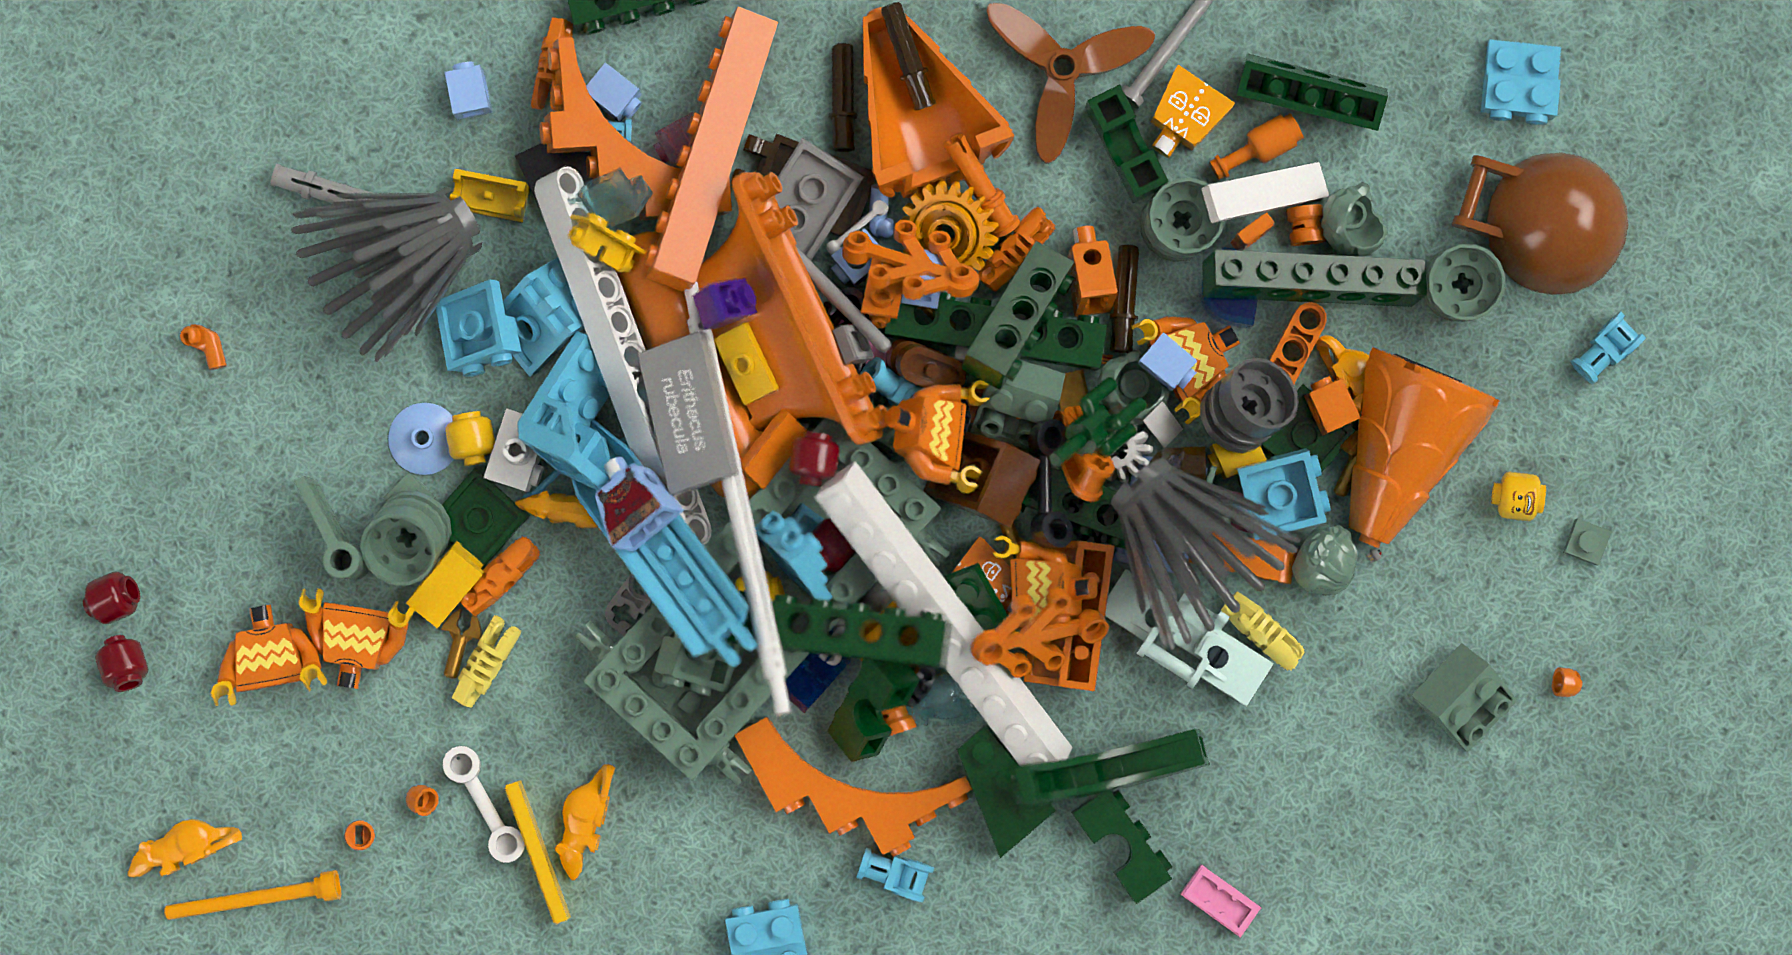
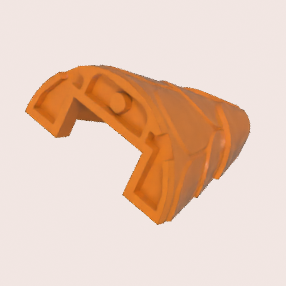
M878 7L870 11L867 16H864L862 22L864 83L868 86V124L871 128L873 176L883 195L892 198L895 196L894 192H901L903 198H911L917 191L923 194V188L928 184H931L936 190V185L941 180L946 182L947 187L952 186L956 181L961 182L964 180L949 153L943 147L945 141H949L950 144L952 143L949 140L950 137L963 133L984 169L983 163H985V159L991 155L994 159L999 158L1011 145L1014 134L1005 118L971 85V81L939 52L940 47L906 15L923 68H928V72L925 74L933 98L936 101V104L915 111L906 82L900 79V76L903 74L881 13V8L883 7Z
M1372 347L1369 358L1366 361L1362 414L1358 427L1357 459L1352 469L1348 528L1361 533L1360 541L1376 548L1380 547L1381 542L1389 544L1428 501L1430 491L1457 463L1458 457L1490 420L1492 413L1498 407L1500 400L1432 370Z

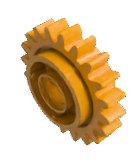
M941 180L936 185V190L931 184H928L923 188V194L917 191L912 195L911 200L913 203H907L902 209L908 216H904L900 220H909L915 223L917 227L916 239L922 248L928 250L929 235L932 232L942 231V224L949 225L955 233V238H951L950 249L959 263L980 271L986 265L984 259L989 260L994 254L993 250L988 246H994L999 239L989 234L999 225L996 222L987 221V218L994 212V209L988 208L983 210L981 208L985 201V196L973 200L974 188L972 186L964 193H961L959 181H956L948 190L944 180Z

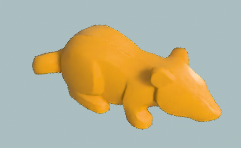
M1324 335L1319 337L1316 347L1334 381L1343 378L1360 415L1363 403L1366 361L1369 355L1363 351L1345 349L1332 336ZM1328 348L1332 351L1335 357V364L1333 363L1330 357Z
M543 491L515 501V505L520 509L543 520L547 517L551 523L569 522L574 523L578 528H599L576 495H566L565 493L549 495L548 491Z
M604 764L589 783L571 791L564 802L562 811L565 827L563 841L556 845L555 851L559 854L562 866L571 881L576 880L582 872L585 849L588 847L592 853L598 850L601 836L594 833L596 827H601V824L604 825L610 800L608 793L616 768L610 764Z
M183 820L174 825L163 838L155 842L153 840L141 842L139 850L132 859L127 875L133 878L141 877L157 866L162 867L159 872L161 877L170 875L181 870L180 862H183L184 866L190 863L194 864L217 853L216 851L241 841L242 833L236 827L214 828L201 820Z

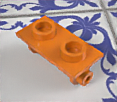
M872 258L870 265L871 267L876 264H881L887 266L889 269L899 267ZM867 281L861 313L869 314V319L877 328H884L891 318L897 319L902 297L903 281L889 284L883 289L873 288Z

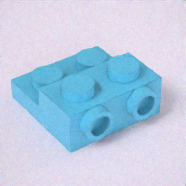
M1489 39L1487 41L1481 112L1490 113V119L1498 121H1510L1512 116L1526 117V123L1545 125L1548 123V120H1553L1558 114L1561 80H1558L1561 47Z
M489 279L446 296L437 305L436 312L447 371L463 372L465 377L478 376L485 373V365H508L513 362L512 355L521 352L515 317L505 315L499 281Z
M1307 448L1237 468L1243 496L1266 506L1263 510L1267 511L1268 515L1260 516L1255 514L1256 516L1286 532L1327 522L1325 512H1329L1331 509L1326 490L1319 491L1316 477L1322 476L1317 455L1310 456ZM1263 527L1264 529L1268 530L1269 532L1273 533L1274 535H1278V534L1272 532L1271 530H1269V529ZM1254 535L1255 540L1260 539L1259 537Z
M774 510L767 514L755 526L757 538L784 574L812 599L829 601L833 596L824 586L828 579L821 571L827 566V563L819 554L823 549L820 543L809 532L803 536L804 531L792 517L788 516L786 519H783L780 513Z
M789 898L768 902V909L754 912L753 905L731 909L732 916L725 918L732 955H807L798 903L790 905Z

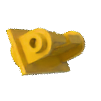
M588 213L587 216L571 215L570 217L578 222V225L573 226L568 233L571 244L593 257H596L601 246L604 247L598 260L618 273L623 271L627 273L632 269L634 253H646L644 249L634 244L636 241L635 237L621 230H616L615 232L606 227L608 221L596 214Z

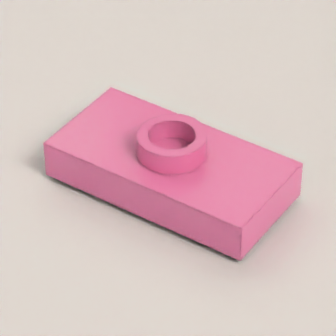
M1201 864L1180 893V895L1240 938L1261 909L1259 905Z

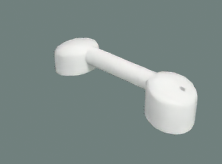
M457 746L450 749L443 759L444 772L452 781L465 784L492 832L488 843L490 854L500 862L510 863L516 861L522 856L525 850V843L518 829L504 825L477 777L481 766L479 756L466 746Z

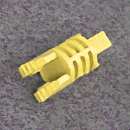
M1238 591L1234 593V598L1240 604L1239 612H1232L1226 604H1224L1221 611L1230 616L1229 620L1239 632L1245 634L1248 640H1252L1257 648L1260 647L1262 652L1279 664L1280 667L1287 671L1295 669L1298 660L1305 653L1301 643H1298L1284 627L1280 626V623L1276 620L1274 621L1272 616L1266 614L1259 605Z
M494 615L477 643L478 646L473 650L467 660L466 667H463L458 677L460 681L452 699L463 706L472 708L481 694L485 695L492 684V680L495 679L500 671L503 661L507 659L521 635V630L511 626L501 637L497 646L494 647L505 624L504 620L497 615Z

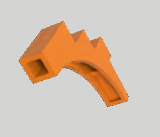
M573 37L558 38L553 43V48L548 49L549 70H555L556 85L551 86V101L553 107H558V111L549 112L544 117L545 122H540L541 143L547 144V153L591 151V156L586 158V171L588 178H593L594 187L637 185V190H633L632 193L634 211L639 212L640 221L657 220L662 210L665 212L668 210L671 200L665 198L672 178L678 179L681 169L648 156L623 138L606 120L585 85L578 67ZM729 178L717 216L732 212Z
M768 717L735 734L738 743L776 812L784 809L786 814L795 811L806 804L803 798L809 795L829 834L837 830L839 836L859 826L856 819L862 816L882 855L890 852L892 857H895L911 848L912 846L909 841L915 838V835L909 826L910 823L915 821L919 827L937 817L934 810L945 804L950 809L962 804L969 799L966 793L973 790L966 776H962L939 787L914 792H878L857 788L825 775L804 761L783 740Z

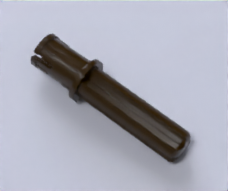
M894 2L881 8V13L903 74L900 76V79L906 82L914 110H920L936 104L925 74L928 72V68H923L902 4Z
M838 43L832 47V113H829V119L832 120L831 150L835 152H851L855 150L854 119H857V113H854L853 46L848 43Z
M1120 245L1118 249L1116 276L1118 294L1114 302V313L1109 316V319L1112 320L1110 351L1115 353H1130L1133 351L1134 329L1131 327L1135 324V321H1138V316L1134 315L1139 249L1135 245Z

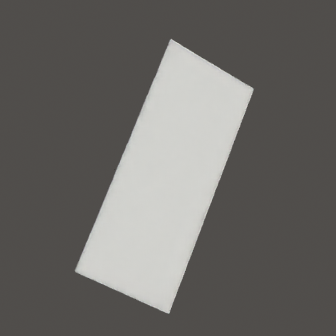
M1163 401L1143 420L1163 448L1183 430Z

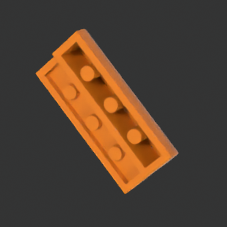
M1071 541L1065 547L1054 548L1066 555L1068 563L1079 566L1080 578L1090 576L1095 578L1098 586L1096 598L1082 599V611L1087 609L1098 611L1105 619L1115 546ZM1080 634L1054 639L1050 642H1043L1047 646H1058L1065 656L1064 664L1056 670L1046 669L1041 660L1027 651L1031 670L1024 676V682L1095 691L1102 640L1095 643H1087Z

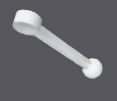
M881 200L875 201L872 211L837 240H831L827 243V251L830 254L838 251L849 233L859 231L877 215H885L888 211V205Z

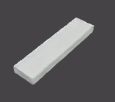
M1319 162L1215 183L1201 188L1211 223L1309 203L1329 197Z

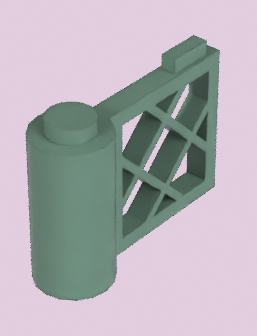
M303 475L294 480L328 546L323 554L325 570L335 578L350 580L363 578L369 572V569L362 558L361 546L349 542L317 479Z

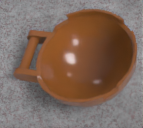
M1562 152L1533 155L1514 166L1487 157L1473 155L1470 165L1474 168L1459 216H1454L1452 226L1489 238V246L1494 256L1500 261L1504 272L1517 284L1534 292L1550 295L1575 293L1600 281L1617 262L1626 242L1628 230L1627 206L1621 190L1614 180L1596 163L1579 155ZM1487 172L1503 178L1498 183L1490 200L1486 224L1473 220Z

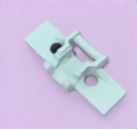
M1125 569L1108 596L1105 617L1144 641L1137 654L1142 658L1146 655L1187 681L1186 686L1191 689L1202 678L1239 703L1247 706L1274 663L1222 631V628L1230 618V616L1222 611L1219 614H1215L1207 609L1215 627L1213 631L1206 630L1184 592L1177 603L1192 637L1191 643L1187 645L1183 641L1163 592L1157 589L1175 644L1200 660L1196 670L1153 643L1156 636L1159 635L1158 627H1149L1145 622V613L1151 609L1147 594H1144L1146 609L1142 614L1138 605L1132 573Z

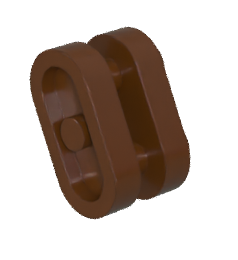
M903 338L894 341L886 352V363L891 371L925 388L932 385H961L962 388L966 381V371L962 370V363L939 350L910 339Z

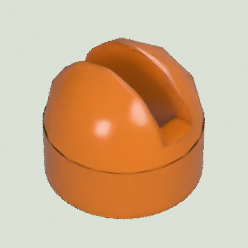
M1556 668L1552 678V690L1555 696L1572 697L1581 691L1583 682L1576 670Z
M426 785L413 786L407 792L406 804L412 812L420 816H427L436 809L438 794L434 789Z
M357 820L347 826L344 837L346 843L351 848L364 850L373 843L375 833L369 823ZM355 826H362V844H355Z

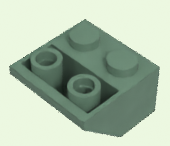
M1020 360L1023 362V365L1013 382L1007 379L1001 390L990 384L987 388L983 389L981 398L990 399L978 406L971 432L1030 450L1028 436L1032 427L1040 421L1051 420L1054 417L1060 401L1065 373Z
M1462 643L1411 695L1424 712L1466 752L1476 743L1480 742L1490 728L1501 717L1505 716L1517 701L1490 664Z

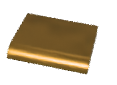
M1083 369L1065 373L1059 401L1061 411H1064L1069 406H1080L1081 398L1088 393Z

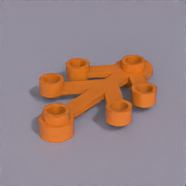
M909 220L898 221L894 228V239L903 245L908 254L873 244L869 236L862 231L849 233L843 241L842 256L851 264H864L871 258L899 266L889 269L885 265H873L869 268L867 281L871 287L876 289H883L889 284L903 281L902 294L910 300H918L924 295L944 290L951 296L964 298L970 296L979 284V274L972 267L959 263L950 249L951 237L944 231L932 232L928 240V250L939 257L943 266L931 262L916 239L917 227L915 223ZM928 275L934 278L924 281L919 276Z
M1058 587L1047 593L1045 597L1047 605L1020 632L1012 633L1024 620L1033 617L1037 611V607L1030 596L1020 595L1016 597L1011 604L1013 612L995 630H986L977 635L971 643L970 652L976 661L984 665H994L999 662L1008 668L1013 677L1020 678L1029 673L1031 663L1024 653L1017 652L1012 654L1008 649L1022 647L1041 660L1046 669L1056 670L1064 664L1065 656L1058 646H1047L1042 642L1080 634L1085 642L1095 643L1106 636L1109 625L1100 612L1087 609L1082 611L1076 620L1046 626L1059 613L1067 610L1071 604V599L1066 591Z

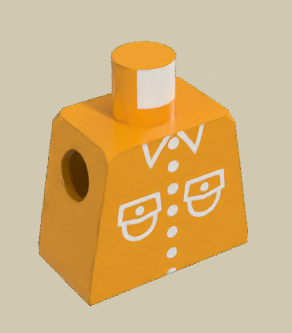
M1177 65L1151 120L1153 125L1162 130L1152 144V148L1166 158H1170L1179 143L1193 150L1226 117L1235 103L1180 65Z

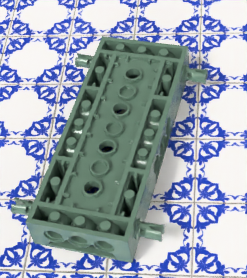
M803 418L796 419L808 432L833 436L832 442H835L840 447L837 472L856 462L937 568L940 564L929 549H932L944 558L950 552L926 532L928 529L926 525L942 508L871 443L863 445L854 443L843 426L838 422L825 418L818 426L814 425L812 427ZM790 457L764 490L760 488L749 500L754 527L773 510L780 513L783 519H786L788 516L791 517L800 503L806 505L822 518H826V511L815 498L821 487L799 484L800 476L792 474L789 470ZM730 521L705 549L735 587V582L737 578L742 576ZM757 538L764 571H769L773 577L779 576L785 595L796 597L797 604L810 605L812 598L791 579H784L778 574V564ZM858 553L838 572H822L828 579L824 586L833 596L829 600L833 602V608L847 609V603H856L877 580ZM655 604L619 642L616 641L615 643L590 620L585 626L595 637L596 641L594 642L580 632L575 636V639L579 640L599 658L597 661L599 664L583 682L691 781L708 764L710 766L714 764L738 786L742 780L732 769L731 765H734L746 774H749L752 768L728 748L730 746L728 742L772 695L769 680L764 679L758 647L749 651L741 645L738 653L741 661L734 667L727 693L712 690L711 695L707 696L690 691V687L687 686L681 688L661 682L663 674L654 672L664 636L673 638L675 634L674 629ZM800 615L795 618L792 624L795 634H800L807 629L808 618L806 615ZM836 619L830 624L829 631L840 619ZM781 650L787 673L786 676H783L784 680L809 653Z

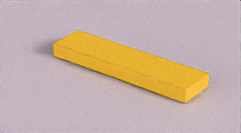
M519 780L508 784L505 791L553 923L558 924L566 921L571 916L522 781Z

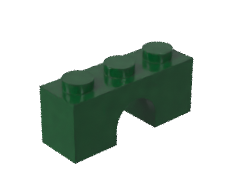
M1119 84L1087 100L1085 109L1132 203L1134 204L1156 193L1162 186L1166 185L1169 181L1153 149L1149 150L1136 124V115L1121 85Z
M863 659L862 667L855 680L849 685L848 693L841 706L835 711V717L827 730L851 762L880 754L892 732V729L884 720L881 711L907 705L920 681V678L908 664Z
M1110 790L1098 793L1071 813L1094 844L1110 834H1117L1126 839L1130 849L1129 857L1113 873L1132 900L1138 904L1172 880L1167 871L1173 867L1161 850L1154 853L1146 841L1151 838V835L1141 821L1137 820L1134 823L1125 812L1130 806L1119 790L1113 793Z

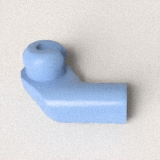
M877 184L871 185L869 212L872 211V206L877 200L884 201L888 205L889 197L880 192ZM887 213L883 216L877 215L869 222L870 232L877 238L881 236L889 238L894 233L895 223L892 219L887 218Z

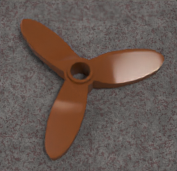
M992 3L987 6V17L996 33L1015 52L1044 70L1048 79L1039 102L1035 126L1037 153L1045 164L1054 162L1065 147L1074 116V83L1079 77L1103 74L1132 62L1147 52L1155 39V33L1150 28L1129 26L1093 36L1071 50L1062 48L1038 23L1017 9L1002 3ZM1061 59L1067 60L1072 64L1073 72L1067 76H1061L1055 72L1054 63Z

